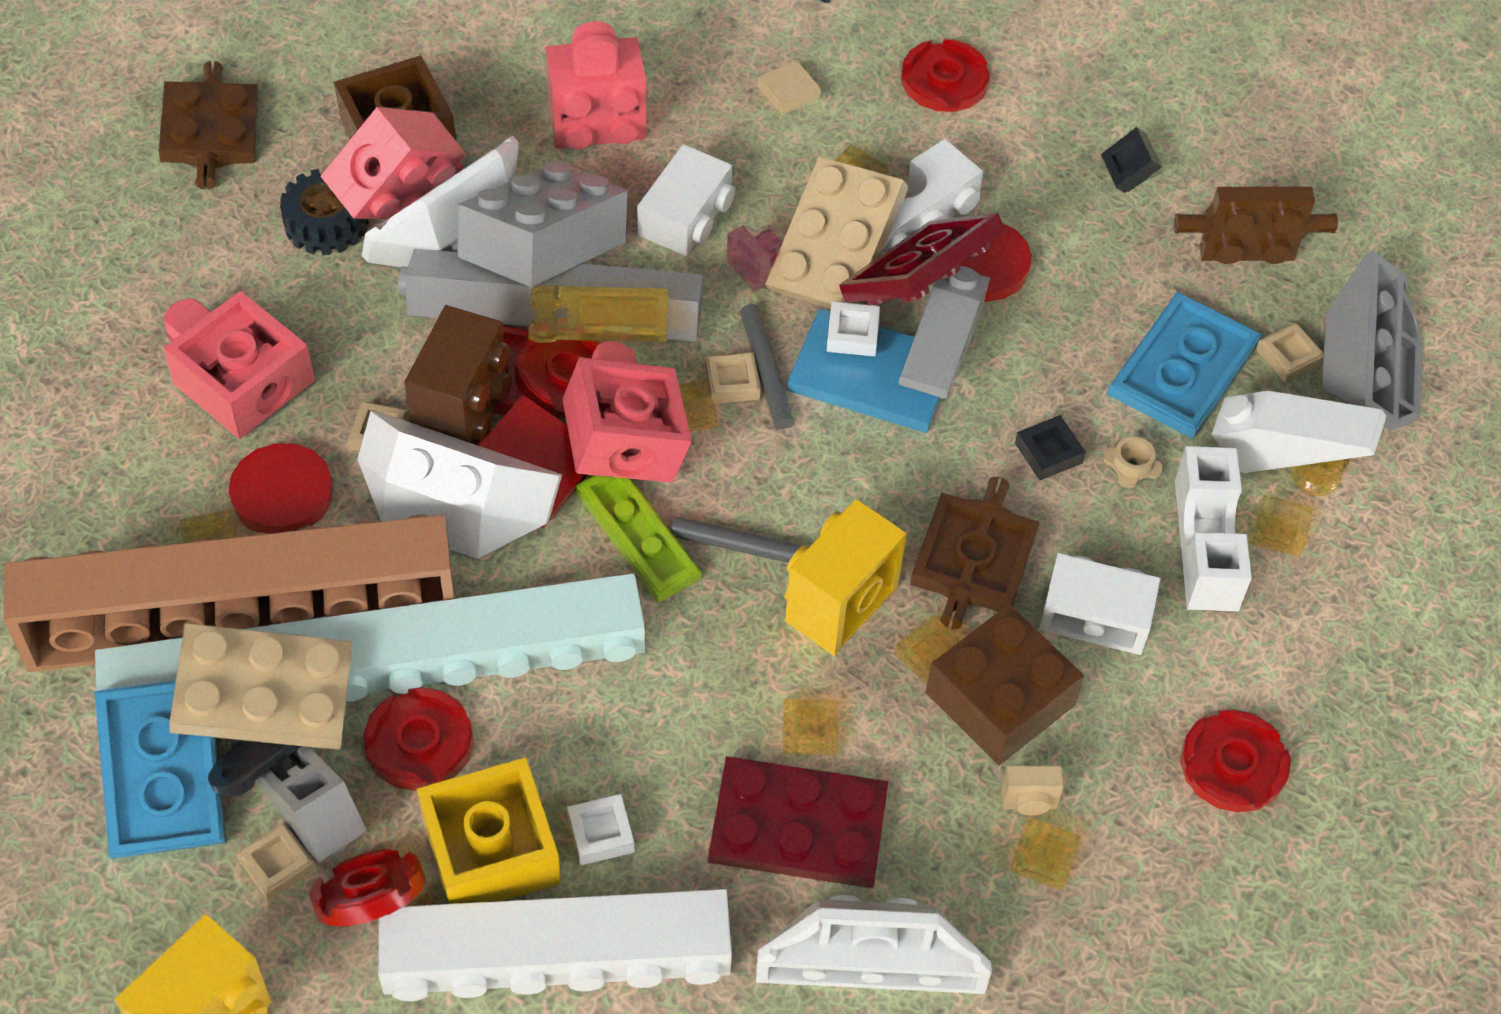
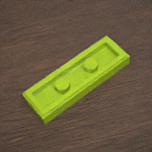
M594 475L576 485L578 497L657 603L701 580L702 571L632 479Z

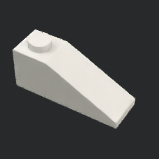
M1262 391L1224 398L1211 436L1222 448H1237L1239 471L1249 473L1374 455L1386 415L1382 409L1274 391Z

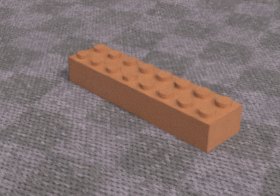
M419 514L400 520L382 522L364 520L346 526L328 528L309 526L299 531L273 534L255 532L245 537L218 540L200 538L190 543L164 546L145 544L135 549L109 552L91 550L80 555L54 558L36 556L25 561L5 563L4 621L27 671L34 672L95 665V650L183 638L185 623L246 629L455 599L445 515L428 516Z

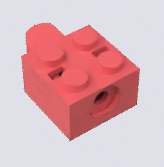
M591 21L575 29L572 44L545 46L548 106L556 149L569 147L572 149H583L589 145L606 143L628 144L634 140L646 139V75L638 37L617 39L616 33L610 24L601 21Z
M376 107L323 172L321 178L353 218L389 219L463 170L464 167L460 160L466 153L434 113Z
M242 291L237 292L212 312L199 301L189 298L172 304L165 313L164 323L170 343L163 349L173 384L239 440L315 381L308 345Z
M604 342L599 344L592 355V359L579 357L562 399L576 473L673 483L692 442L675 368L638 364L634 350L622 343Z

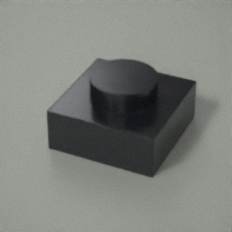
M1135 127L1101 153L1115 187L1123 193L1130 192L1162 168L1147 133L1138 127Z
M1061 415L1018 431L1016 435L1015 445L1039 481L1083 464L1086 452Z

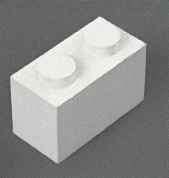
M683 144L637 206L638 236L688 256L697 242L700 244L705 243L711 233L715 216L719 211L725 213L734 200L736 188L732 186V165Z
M1057 553L1039 630L1142 655L1151 628L1161 578L1146 575L1134 568L1122 569L1097 563L1085 556H1068Z

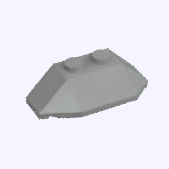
M1372 250L1363 257L1326 313L1322 389L1343 403L1382 409L1386 415L1384 427L1394 431L1420 419L1422 338L1414 307L1405 292L1409 288L1406 274Z

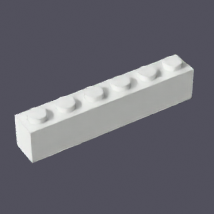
M727 889L402 907L392 914L379 918L378 976L383 995L393 994L394 998L402 1001L421 1000L428 996V992L452 991V994L457 997L473 998L484 995L487 989L510 988L514 993L527 995L539 993L547 985L569 984V987L573 990L592 991L601 988L604 982L627 981L628 985L636 988H648L660 984L662 979L685 978L688 983L703 985L719 980L720 976L730 975L731 969Z

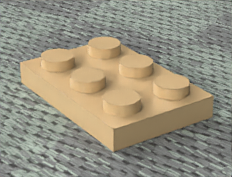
M818 156L765 285L771 291L831 309L832 301L846 303L839 284L881 256L909 188L903 179ZM859 301V302H847V303L861 304L862 301Z
M185 623L169 722V733L340 750L353 641Z

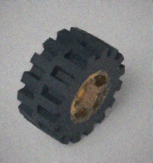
M319 169L310 170L311 176L308 177L303 173L296 176L297 183L289 182L285 186L286 193H282L280 198L281 215L288 239H292L294 246L298 249L305 245L306 253L315 254L317 249L322 251V255H331V249H337L338 253L346 251V244L348 243L354 247L359 242V235H365L367 231L366 224H369V219L353 218L321 178L322 174H320Z

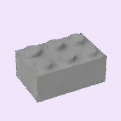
M554 161L545 163L543 168L526 175L515 176L508 183L494 189L482 190L477 196L458 204V258L532 288L625 243L628 190L609 183L605 177L586 175L573 170L571 165L565 162Z

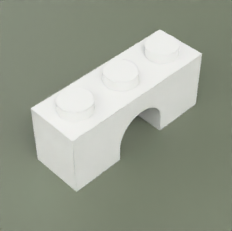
M943 139L911 160L908 191L914 197L904 198L881 255L927 222L950 219L958 213L965 215L972 211L979 202L983 171L946 139Z
M1186 446L1175 478V490L1187 610L1239 611L1252 577L1247 534H1235L1236 507L1242 491L1237 448Z

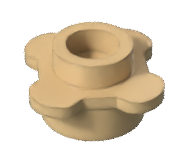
M1126 437L1117 444L1116 448H1107L1103 455L1104 463L1113 467L1118 475L1117 482L1125 488H1133L1137 485L1138 481L1148 477L1156 479L1163 470L1162 463L1155 460L1156 452L1153 445L1141 437ZM1134 460L1137 462V465L1130 464L1128 461Z

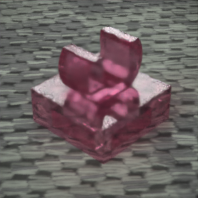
M742 225L727 233L726 262L750 289L755 292L766 286L765 283L770 274V268H772L777 257V253L773 249L781 246L782 241L771 229L765 230L754 237Z

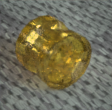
M1349 459L1292 466L1291 477L1295 485L1305 493L1314 496L1329 495L1337 490L1342 480V475L1349 464ZM1315 468H1319V469H1321V470L1324 469V468H1326L1327 471H1326V472H1325V471H1319V470H1317V469H1315Z

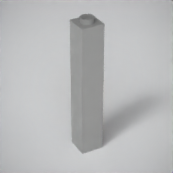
M414 249L408 267L402 266L399 272L398 292L399 295L406 296L407 315L438 318L446 304L502 321V324L539 328L563 326L562 330L575 331V329H579L584 332L697 342L702 305V274L580 264L531 288L458 258V252Z

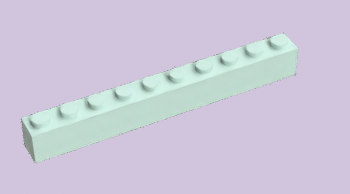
M634 573L243 629L353 641L346 701H357L364 698L368 693L387 690L404 694L408 693V689L441 682L454 686L465 685L472 682L476 677L496 674L506 678H514L526 674L530 669L550 666L558 670H568L579 666L584 661L604 658L610 662H622L632 658L635 654L645 653V626ZM183 638L95 650L96 690L175 681Z

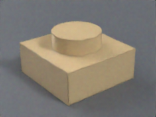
M1007 766L1000 789L1002 809H1017L1020 814L1028 816L1046 813L1049 809H1057L1064 787L1062 766Z

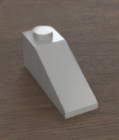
M959 266L960 270L956 274L935 282L898 385L940 398H947L976 331L990 281L989 277L979 275L973 269Z
M233 739L232 741H230L229 743H230L231 747H233V745H234L238 740ZM299 747L279 765L275 764L256 779L257 784L293 834L318 862L332 854L341 852L352 841L368 832L344 781L310 747Z

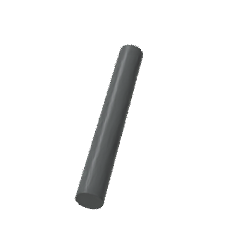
M748 304L741 308L740 315L751 351L754 352L756 367L775 429L790 428L794 425L793 417L759 308L755 304Z
M676 516L671 527V532L676 538L789 563L794 553L803 546Z

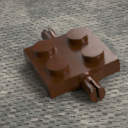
M208 61L203 66V82L164 81L159 139L160 162L186 163L197 167L195 184L200 189H205L206 175L207 188L213 189L216 186V167H223L229 164L255 163L258 84L221 83L222 64L214 61V73L212 74L211 61Z
M1312 186L1217 187L1213 202L1203 214H1175L1174 233H1202L1199 246L1202 261H1218L1222 264H1233L1238 261H1265L1269 264H1279L1295 260L1300 243L1308 233L1335 234L1338 228V216L1336 213L1311 214L1315 203Z
M991 477L989 479L983 500H965L942 492L939 497L911 575L910 585L942 594L948 598L943 614L940 617V622L947 628L954 611L956 612L951 629L961 628L968 604L978 605L997 612L1008 604L1013 607L1040 522L1015 515L1002 506L1010 487L1008 481L1003 478L996 494L995 491L999 477Z

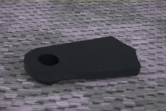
M238 740L209 772V784L217 793L227 796L242 795L254 786L256 779L275 764L279 765L301 746Z

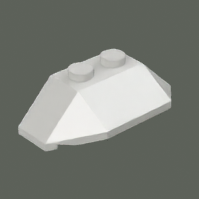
M512 135L503 141L502 144L380 225L366 232L362 257L368 263L408 267L414 249L458 252V204L477 196L482 190L494 189L508 183L516 176L519 142Z
M375 410L370 412L357 459L381 522L407 519L410 516L419 514L428 516L445 515L449 549L476 559L547 524L562 474Z
M837 895L829 900H816L758 950L756 968L757 983L985 994L991 976V961L933 905H920L915 900L909 898H894L885 903L862 902L859 898L851 895Z

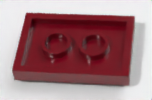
M999 213L927 222L839 284L845 302L867 301L868 305L872 306L881 304L889 299L901 298L903 303H908L926 296L930 292L928 286L937 280H942L956 274L960 270L959 264L967 258L978 256L990 248L989 242L1005 231Z
M726 756L708 852V863L874 889L889 781Z

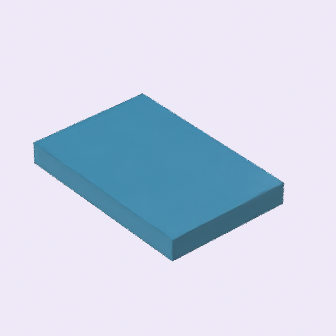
M1177 291L1111 382L1107 394L1194 439L1256 349L1262 334Z
M819 308L789 376L787 391L927 433L940 397L898 385L915 337L878 326L875 357L826 352L830 311Z
M176 680L94 691L110 859L226 844L222 795L215 792L208 781L209 772L218 763L216 737L169 733Z

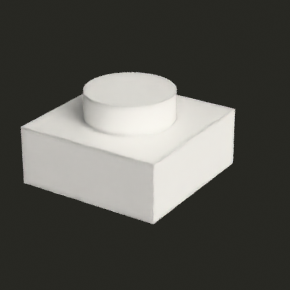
M832 301L826 352L875 357L880 306Z
M621 794L567 806V817L580 866L635 853V843Z

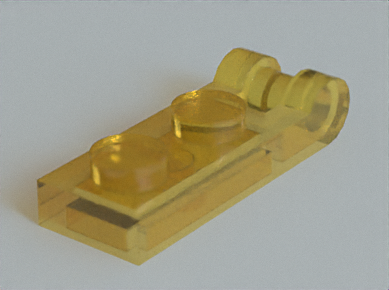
M536 286L531 289L530 305L535 309L534 319L529 321L528 338L532 341L540 343H550L556 340L667 342L669 289ZM568 308L567 318H554V310Z

